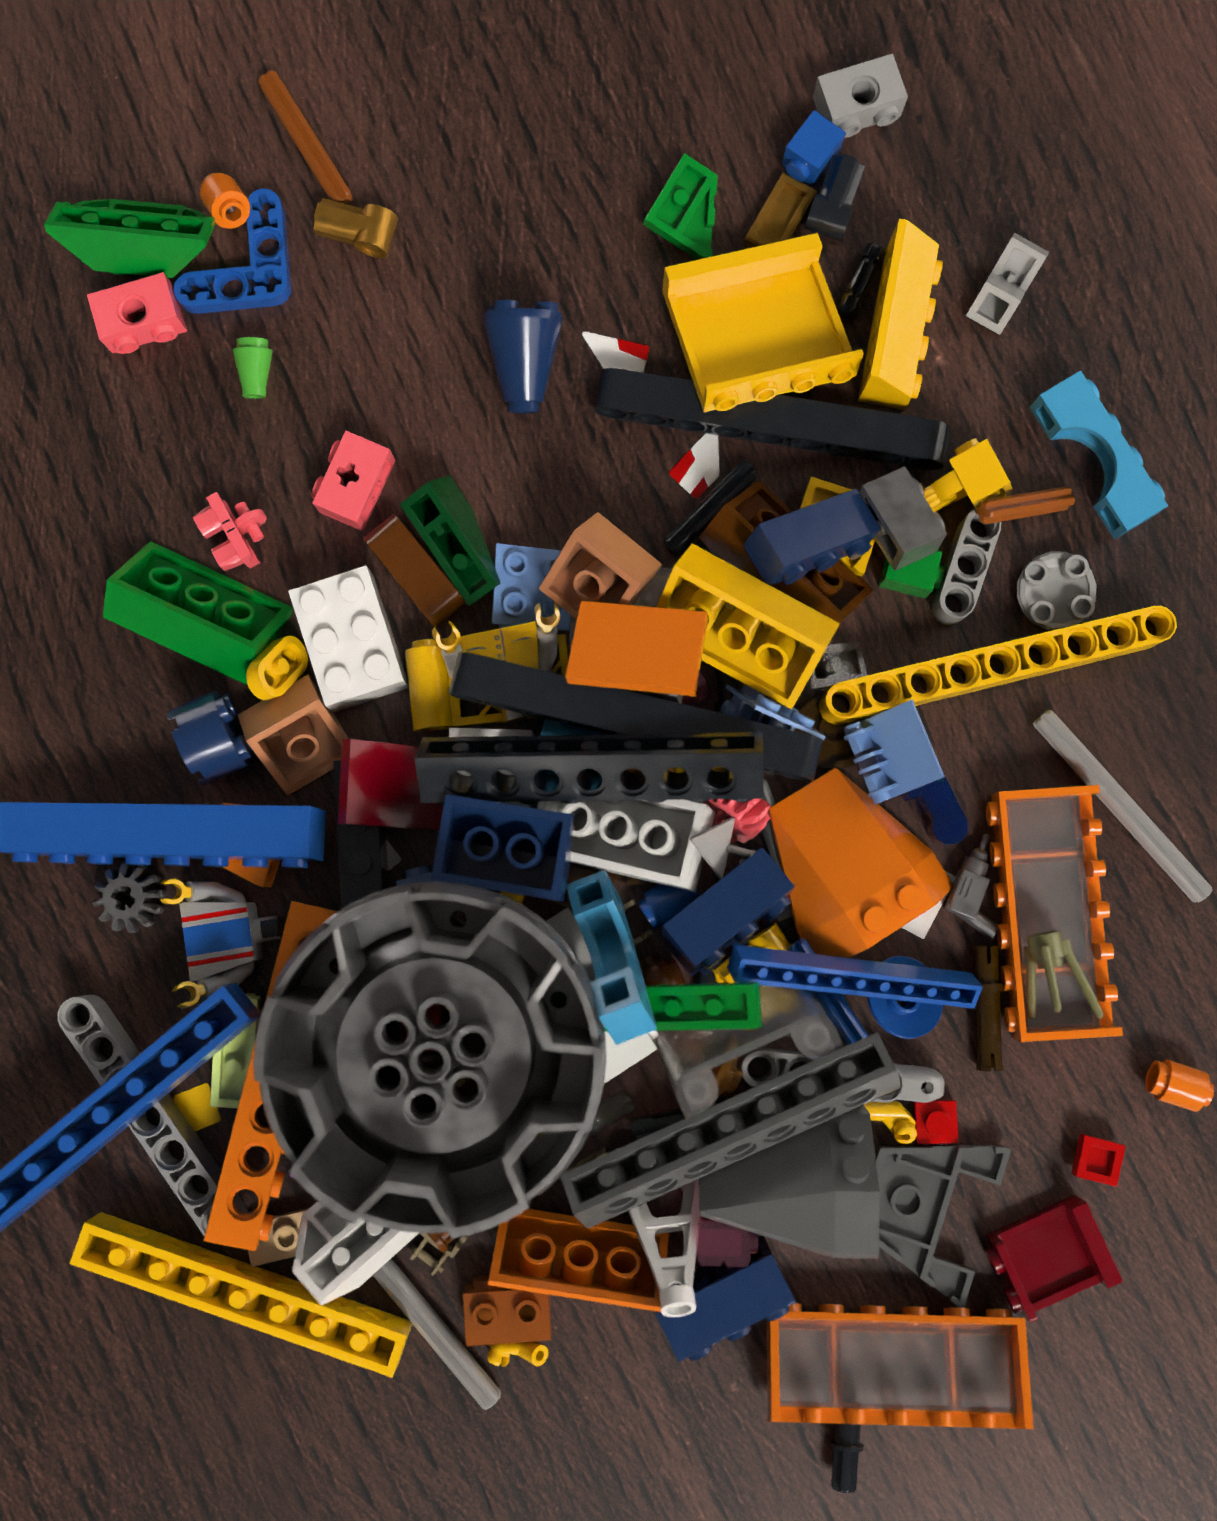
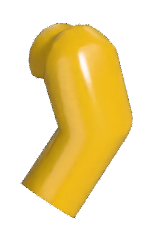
M896 1100L892 1102L870 1101L864 1104L870 1113L871 1121H883L897 1142L909 1144L916 1139V1121L901 1102Z
M538 1341L488 1345L491 1348L487 1354V1360L495 1366H507L510 1354L518 1355L535 1366L544 1364L548 1357L547 1347Z

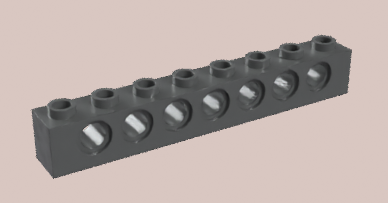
M878 1032L561 1174L560 1177L573 1215L587 1229L901 1088L898 1073Z

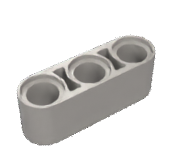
M975 509L967 514L956 529L944 565L943 580L939 589H936L932 601L931 610L933 616L944 625L958 624L974 610L1001 531L1002 523L996 522L983 524L987 532L986 537L975 535L970 527L971 522H979V515L975 513ZM964 558L969 560L974 566V574L967 575L961 572L958 567V559ZM946 596H955L960 600L962 605L960 613L952 612L946 607Z

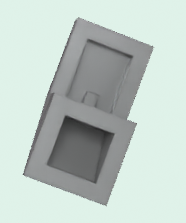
M1014 233L966 316L1001 335L1049 252Z

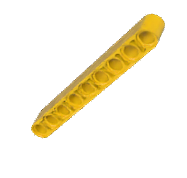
M1151 606L839 682L833 685L821 697L819 711L827 722L844 724L873 717L912 699L915 706L1146 650L1173 636L1177 628L1176 618L1173 612L1166 607ZM1146 620L1151 621L1155 625L1156 636L1151 635L1147 631L1145 626ZM1107 629H1111L1117 634L1118 646L1108 640ZM1069 638L1078 642L1081 651L1080 655L1070 651L1068 647ZM1030 647L1036 648L1041 653V665L1034 663L1030 659ZM990 657H996L1002 661L1004 665L1003 674L995 673L991 669ZM951 666L960 667L964 671L966 677L964 684L957 683L952 679L950 675ZM912 675L920 676L925 680L927 684L926 693L921 694L913 689L911 685ZM872 685H880L886 689L888 693L887 703L877 702L871 694ZM834 694H840L847 698L850 707L848 713H841L834 709L832 705V696Z

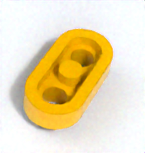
M294 636L276 639L250 663L246 673L247 684L257 698L269 700L282 696L305 672L308 666V655L303 643Z

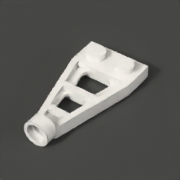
M698 1179L680 1187L683 1191L682 1209L677 1216L655 1218L650 1213L647 1203L628 1210L659 1289L661 1313L668 1317H681L691 1314L696 1310L694 1289L692 1287L701 1218L699 1216ZM682 1231L684 1234L683 1255L662 1259L658 1252L655 1234ZM673 1283H679V1284H681V1285H673V1286H670V1285L673 1284Z

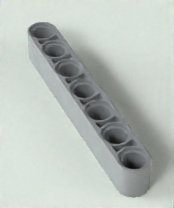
M94 994L72 997L65 1000L60 1006L58 1022L61 1029L101 1086L141 1054L101 997ZM81 1004H84L90 1012V1018L86 1025L82 1024L77 1017V1009ZM103 1038H107L113 1045V1054L110 1058L105 1057L100 1051V1043ZM168 1093L153 1105L161 1115V1121L158 1126L152 1125L147 1120L145 1112L129 1127L205 1236L222 1170ZM171 1140L182 1144L184 1148L183 1160H178L171 1155L169 1150ZM194 1175H200L206 1179L208 1183L207 1194L199 1193L194 1188ZM237 1193L235 1196L237 1207L241 1211L248 1212L245 1203Z

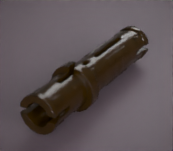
M981 944L972 945L974 976L983 986L975 1006L976 1069L979 1071H991V1068H994V1071H1002L1004 1066L1002 1065L1000 992L1004 991V983L999 981V945L984 944V946H981Z

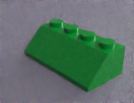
M150 541L107 579L103 618L248 685L246 678L248 666L272 641L281 637L292 614L293 607Z

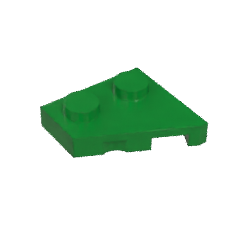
M684 153L642 225L696 260L712 257L711 237L715 221L714 197L717 193L718 175Z

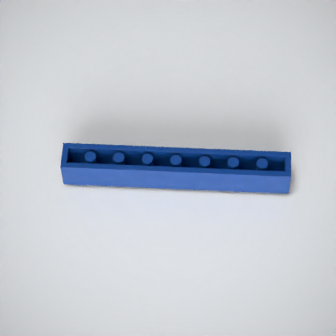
M0 802V852L12 854V862L38 863V856H49V862L75 864L76 856H87V863L113 864V857H125V864L151 865V858H164V865L190 866V859H203V866L229 867V859L242 860L243 867L268 868V860H282V867L305 869L308 868V861H323L326 811L312 806Z
M237 983L223 985L0 1170V1233L261 1016L259 1010Z

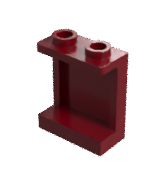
M1075 1194L985 1235L990 1245V1249L985 1251L988 1261L996 1275L1003 1274L1008 1288L1003 1290L1008 1305L1014 1314L1020 1312L1030 1323L1038 1320L1035 1312L1098 1283L1103 1284L1109 1289L1123 1282L1088 1203Z

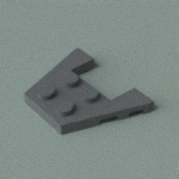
M1003 1145L877 1146L875 1157L880 1190L879 1247L917 1274L930 1286L945 1295L958 1307L964 1308L975 1271L971 1267L935 1256L936 1245L958 1173L1001 1186L1011 1149Z

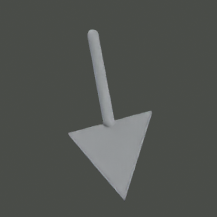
M734 817L689 838L719 879L723 878L728 853L749 858L756 852L730 845L735 821Z

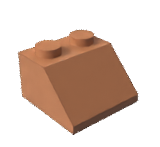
M597 512L573 531L538 589L577 620L581 601L633 605L643 594L662 564Z
M309 674L295 681L282 696L262 700L238 714L246 742L287 796L333 770V761L341 760L342 739H349L334 712L325 707L321 692Z

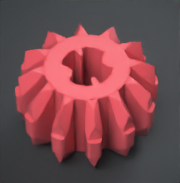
M709 799L708 801L701 802L715 811L712 827L731 817L735 818L731 844L736 841L745 844L748 840H752L766 827L770 819L767 811L771 805L764 799H752L746 802H737L732 799Z

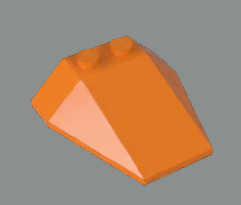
M837 768L825 773L771 806L768 810L781 870L795 886L788 898L791 900L790 907L797 936L799 939H806L815 954L850 958L867 950L934 907L954 887L934 852L879 804H874L871 797L868 798V795Z

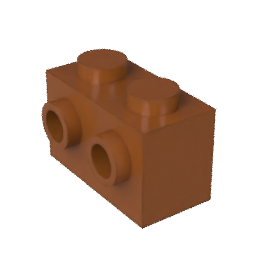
M489 1275L476 1277L473 1279V1283H467L463 1292L466 1346L551 1340L553 1330L551 1295L488 1285Z

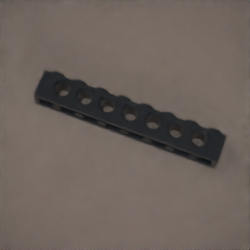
M763 732L422 738L415 756L421 803H436L443 806L446 794L491 802H519L527 805L535 804L539 801H561L565 804H575L581 801L620 803L624 800H646L651 803H660L666 800L705 802L709 799H732L737 802H746L752 799H764ZM678 767L682 768L685 771L681 773H674L668 769ZM724 767L728 770L725 772H715L712 768ZM636 768L642 772L635 774L626 771V769ZM549 769L554 771L556 774H545L541 770ZM584 769H594L599 773L589 774ZM459 770L466 771V772H468L471 776L462 775V774H460V773L457 772V771H459ZM499 770H507L514 775H505Z

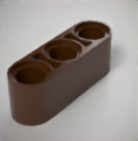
M392 514L363 537L369 548L433 627L438 626L466 604L458 591L395 514Z

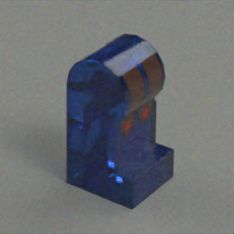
M946 777L901 794L904 802L916 799L927 820L926 832L932 842L943 846L953 845L962 841L967 835L969 826L967 818Z

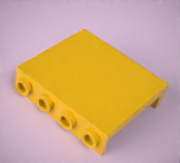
M818 233L665 267L662 292L703 412L712 410L727 411L738 404L750 401L765 402L776 395L792 391L803 393L814 386L830 382L841 384L857 376L864 353L862 349L852 351L819 264L823 246Z

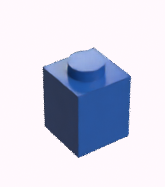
M814 110L786 146L782 166L786 168L787 173L792 178L800 182H806L811 187H814L830 166L833 156H838L846 132Z

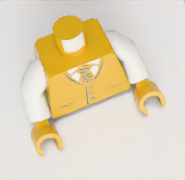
M538 603L534 608L538 627H536V622L533 621L460 636L454 623L449 621L452 633L448 638H440L435 627L432 629V636L438 646L442 648L441 654L451 679L459 652L473 653L551 672L557 656L556 626L559 624L561 616L558 605L554 603L555 610L553 615L547 618L542 617L540 603ZM501 709L504 723L528 718L525 714Z

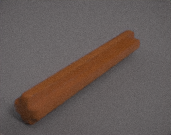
M270 70L266 74L261 75L258 83L329 199L349 204L353 199L351 191L277 72Z

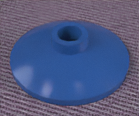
M895 956L882 961L926 967L920 961L906 956ZM867 997L869 1009L877 1023L888 1033L903 1039H914L929 1033L939 1022L943 1005L901 1001L902 1004L900 1006L896 1000Z

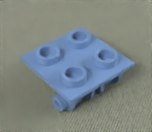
M495 544L494 566L501 584L493 589L492 624L499 625V628L535 621L536 627H538L534 608L538 603H540L542 617L547 618L553 615L555 602L538 588L561 553V550ZM558 605L561 618L556 628L558 631L570 632L571 615Z
M728 684L725 688L734 695L731 701L726 700L722 704L720 713L795 731L794 729L797 728L822 740L825 739L824 735L812 728L815 721L799 713L797 708L793 707L791 710L777 701L774 702L766 698V695L743 684L741 690Z
M913 699L864 721L846 726L844 729L846 734L844 739L850 743L856 758L853 759L854 764L858 763L860 768L858 773L863 775L870 792L867 794L868 798L872 797L874 804L945 777Z

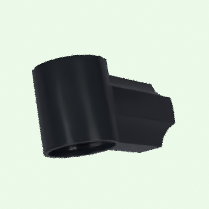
M846 154L833 156L820 194H816L804 229L842 242L854 208L852 202L859 188L865 166L858 162L857 158Z

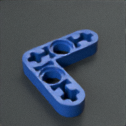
M269 189L255 190L248 197L250 214L247 219L251 266L188 272L177 278L174 284V295L186 311L200 314L270 307L283 304L288 300L292 286L286 216L282 202L275 192ZM269 203L271 209L268 210V219L271 227L265 226V222L259 212L263 210V204ZM266 239H275L279 242V249L271 256H263L258 251L261 242ZM276 278L278 284L275 285V292L269 293L265 286L269 285V279ZM250 279H253V281L256 284V286L253 287L256 292L255 295H252L253 290L249 282ZM232 280L242 282L243 290L240 295L234 298H227L223 295V288L226 283ZM211 283H213L214 293L217 297L216 299H213V297L209 293L213 291L210 286ZM192 286H197L201 291L196 293L195 300H190L187 294L191 293Z

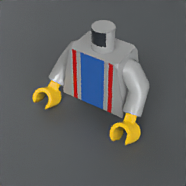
M166 879L160 883L172 884L176 888L174 898L160 899V901L164 904L179 903L190 981L178 984L173 988L172 992L185 988L191 994L189 1002L177 1005L181 1009L193 1006L199 1001L200 997L206 1000L223 985L231 983L239 985L253 973L255 962L263 959L262 942L282 939L283 928L279 915L258 918L255 902H246L243 894L218 882L189 881L184 885L180 880Z

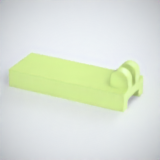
M246 993L247 997L260 1012L261 996H256V993ZM260 1017L213 1056L211 1107L238 1108L256 1040Z

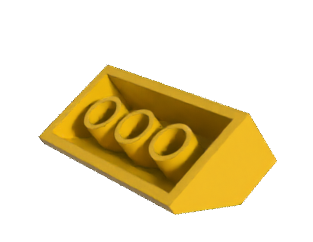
M899 218L884 256L858 402L903 411L911 398L917 399L919 395L922 375L916 374L918 360L924 361L929 343V337L923 336L925 322H931L936 304V299L930 298L931 287L938 284L943 261L936 260L939 244L905 219Z
M693 543L675 564L656 605V608L707 612L708 622L701 660L791 710L840 624Z

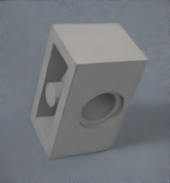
M893 53L818 76L813 94V100L818 113L845 131V138L857 134L862 128L875 124L886 126L901 117L908 98ZM854 98H864L868 103H859Z

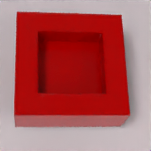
M936 1099L927 1103L912 1101V1115L916 1121L915 1129L917 1131V1136L914 1140L916 1144L959 1143L956 1100Z
M1080 1133L1071 1174L1079 1178L1117 1187L1126 1146L1118 1142Z

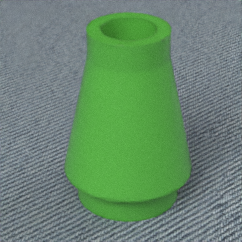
M257 337L236 339V348L232 349L242 387V397L251 399L266 398V387L273 350L269 349V341Z

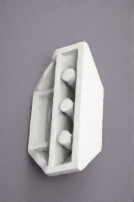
M317 1201L301 1216L296 1256L292 1271L318 1303L323 1305L359 1288L419 1233L381 1227L361 1218L354 1224Z

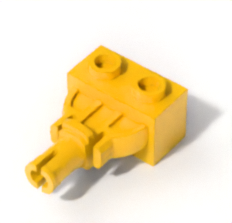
M977 438L962 444L954 450L957 456L949 460L954 468L953 471L926 488L920 483L924 491V498L933 512H937V510L966 496H969L976 508L985 499L1003 497L1014 492L1011 482L989 441L985 439L979 443Z

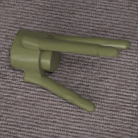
M1060 930L1046 931L1027 936L1028 946H1024L1023 949L1026 957L1028 1018L1034 1019L1036 1016V962L1038 969L1045 970L1054 1011L1059 1012L1062 1009L1054 967L1064 964L1063 956H1065L1095 1016L1102 1018L1104 1013L1073 953L1070 938L1062 939Z

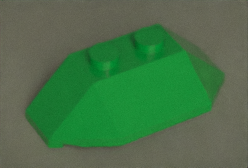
M119 199L83 200L72 205L69 202H56L44 223L45 231L94 271L111 272L115 275L133 274L152 276L164 272L168 278H173L206 247L216 225L214 217L204 215L201 211L189 206Z

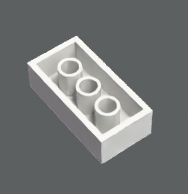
M624 800L620 803L581 801L575 804H565L561 801H539L537 809L574 815L570 863L696 893L704 858L689 838L712 827L715 811L706 804L688 800H666L660 803H651L646 800Z

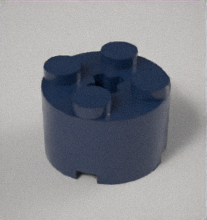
M212 691L167 712L168 721L174 718L177 721L178 728L172 730L171 733L179 753L191 774L198 771L201 772L203 776L198 782L202 786L249 766L252 753H254L246 742L243 731L240 732L234 719L239 713L229 693L221 696L217 691Z

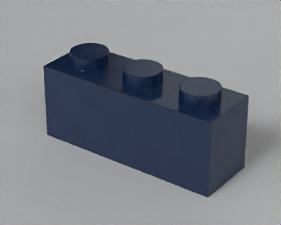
M854 489L758 524L743 546L766 584L771 586L784 581L788 585L801 579L807 571L816 568L818 572H822L835 565L843 557L848 556L852 560L862 556L872 547L870 542L879 533L881 528L858 490Z

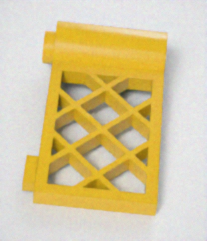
M561 634L557 635L560 661L551 672L556 673L560 668L561 675L566 676L569 662L566 635ZM423 639L412 642V648L405 651L414 732H434L449 728L504 722L500 708L494 707L500 713L487 714L492 706L488 705L478 716L461 717V699L448 694L452 679L448 674L441 654L442 648L437 645L435 639ZM527 715L528 718L523 719V720L539 719V718H538V717H534V716Z

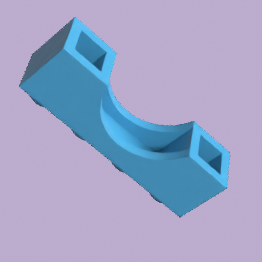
M1079 371L1040 394L1029 408L1050 440L1070 439L1078 441L1089 447L1099 458L1104 471V486L1093 508L1115 540L1168 507L1164 500L1165 494L1160 484L1155 480H1151L1145 471L1140 453L1133 446H1129L1122 435L1118 419L1112 413L1107 412L1099 399L1100 395L1096 385L1091 380L1086 379L1083 373Z
M605 870L567 884L573 915L587 945L596 980L591 981L590 985L594 993L598 1018L616 1045L657 1030L622 899Z

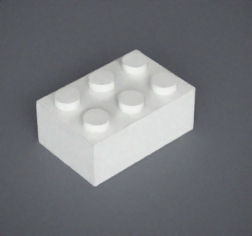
M367 565L288 591L326 708L335 713L409 688L408 679L375 577Z

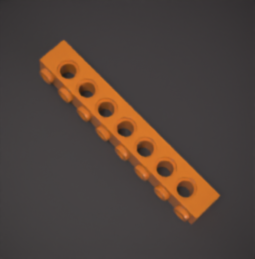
M291 901L266 1000L273 993L277 978L295 950L315 929L338 911ZM332 963L333 968L336 970L337 964ZM255 1044L204 1238L206 1242L256 1251L260 1240L268 1242L274 1215L267 1214L270 1198H279L285 1172L277 1171L281 1154L285 1153L278 1144L271 1127L261 1125L257 1119L258 1108L263 1103L259 1087L260 1081L254 1080ZM262 1146L268 1151L270 1160L265 1168L254 1169L248 1165L246 1153L250 1147ZM243 1189L254 1191L258 1196V1207L251 1212L241 1211L235 1203V1196L238 1191Z

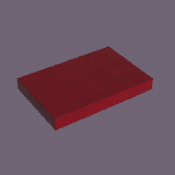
M342 739L338 824L439 831L444 806L436 803H421L415 763V756L419 747L357 739Z

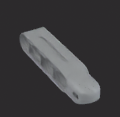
M751 1047L740 1056L738 1068L745 1082L751 1087H757L788 1073L791 1066L798 1061L810 1063L828 1054ZM755 1057H764L769 1062L768 1072L760 1078L751 1077L747 1070L749 1062ZM893 1063L898 1073L901 1088L872 1101L892 1102L894 1100L923 1103L931 1102L944 1096V1077L933 1068Z

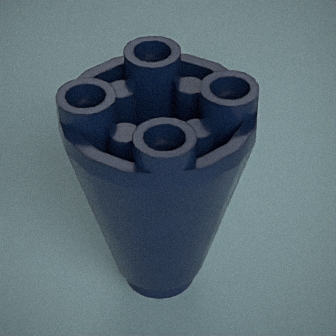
M494 301V306H489L488 311L483 312V322L503 402L507 403V412L539 413V403H543L562 327V313L558 312V303L536 302L534 303V308H519L518 301Z

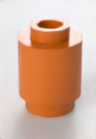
M212 173L204 178L200 188V198L210 215L215 218V222L227 229L241 226L249 217L250 203L236 181L231 176L223 173Z
M1155 1060L1148 1069L1145 1089L1148 1093L1154 1094L1156 1100L1193 1112H1198L1203 1106L1206 1107L1210 1104L1214 1095V1084L1210 1082L1207 1072L1171 1060L1163 1062Z

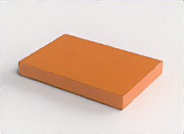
M581 601L566 672L567 683L695 696L708 622L707 612Z

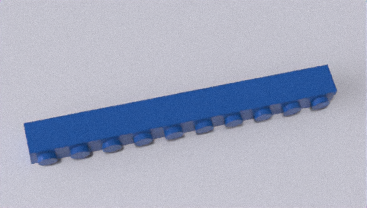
M734 945L727 966L734 982H759V985L965 1008H975L983 988L971 972Z

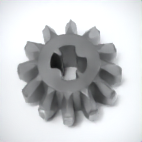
M123 863L119 868V872L114 869H108L105 872L108 883L97 882L94 885L97 891L103 893L102 898L94 899L92 904L94 906H104L105 908L98 916V919L101 922L112 919L111 929L113 931H121L126 927L128 933H136L139 931L140 924L145 927H151L154 924L151 913L162 914L164 911L161 905L155 903L156 898H163L167 894L165 890H154V887L161 878L158 875L147 877L148 867L144 865H138L133 869L130 864ZM126 891H130V896L135 898L133 905H129V900L124 898Z

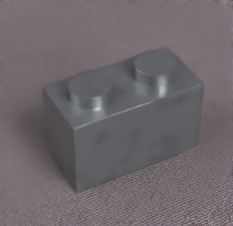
M905 467L862 485L859 494L881 528L874 539L894 571L937 552L947 534L943 519L937 512H933L924 498L921 484L918 480L912 479Z

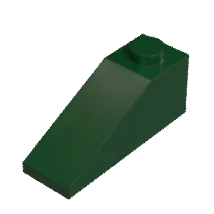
M450 475L427 482L400 503V506L468 606L501 584L473 509Z

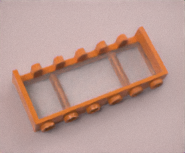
M1099 785L1002 791L991 794V802L986 803L987 823L989 826H994L995 842H991L989 848L992 867L998 868L999 883H994L993 898L995 907L1001 908L1002 924H998L997 941L999 948L1005 949L1006 966H1001L1000 978L1001 982L1004 983V991L1008 990L1010 1007L1004 1008V1022L1006 1031L1012 1032V1038L1020 1042L1123 1036L1122 1027L1113 1025L1111 1001L1118 1000V991L1115 984L1109 983L1107 960L1114 958V948L1112 943L1105 942L1103 918L1110 917V906L1108 901H1101L1099 876L1106 875V865L1104 860L1097 859L1095 836L1102 834V823L1099 818L1094 819L1092 795L1100 793ZM1060 930L1062 939L1070 938L1073 953L1104 1013L1102 1018L1095 1016L1065 956L1062 957L1064 964L1054 967L1062 1009L1059 1012L1054 1011L1045 970L1038 969L1036 962V1016L1034 1019L1028 1018L1026 957L1023 949L1024 946H1028L1027 936L1046 931Z
M794 1303L788 1306L790 1310L784 1316L774 1321H767V1422L1034 1429L1025 1318H1012L1010 1309H985L986 1317L970 1316L969 1308H944V1316L928 1315L927 1307L910 1306L902 1307L901 1315L886 1314L885 1306L862 1305L860 1306V1313H844L843 1305L819 1304L818 1312H802L801 1304Z

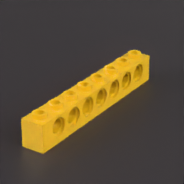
M103 1212L84 1222L69 1263L391 1378L400 1362L412 1327L410 1320L342 1296L320 1305L299 1281L256 1266L251 1267V1264Z

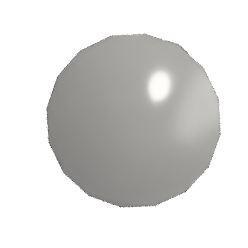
M1050 551L1036 556L1023 568L1017 581V599L1022 612L1033 624L1046 630H1057L1080 624L1085 618L1093 614L1095 609L1097 584L1092 570L1089 568L1088 561L1083 556L1058 551Z

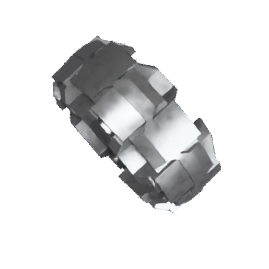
M448 882L412 883L370 894L346 906L315 929L295 950L276 980L273 993L266 1000L256 1035L254 1053V1080L260 1081L261 1099L268 1122L278 1144L294 1165L289 1172L305 1190L331 1211L354 1224L361 1218L381 1227L404 1232L427 1234L448 1232L451 1238L474 1234L515 1217L529 1208L532 1197L542 1194L561 1176L582 1148L591 1130L600 1104L606 1070L604 1025L598 1018L589 977L572 949L560 934L540 916L512 899L484 888ZM462 911L467 917L466 923L461 926L454 924L452 921L453 912ZM336 957L338 958L340 972L336 971L332 965L333 959ZM563 992L567 997L566 1002L562 1005H555L550 998L553 993ZM434 1003L445 1005L451 1013V1020L445 1024L432 1022L428 1016V1007ZM391 1020L402 1021L408 1028V1038L401 1041L392 1039L386 1031L387 1022ZM468 1032H478L485 1038L487 1046L480 1052H471L463 1045V1035ZM428 1048L438 1050L443 1055L444 1064L438 1068L425 1066L421 1060V1052ZM384 1065L395 1066L401 1073V1082L391 1085L382 1081L379 1074L380 1067ZM462 1077H471L478 1083L479 1092L472 1096H464L456 1089L455 1081ZM420 1093L429 1094L435 1099L437 1108L431 1112H422L416 1108L414 1097Z

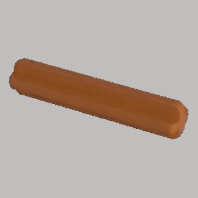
M1066 486L985 499L980 505L976 506L975 513L979 515V522L991 524L1065 511L1069 506L1074 505L1075 497L1072 496V490Z

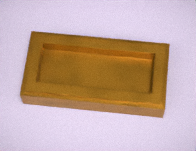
M782 173L746 235L744 245L753 248L792 239L811 206L817 191Z

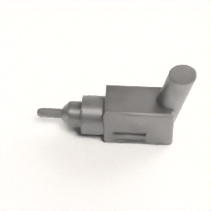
M984 834L979 848L972 850L970 857L965 856L962 867L957 872L953 883L954 887L950 891L944 909L956 914L992 940L998 925L979 912L990 881L985 878L989 864L985 863L988 857L985 847L989 835Z

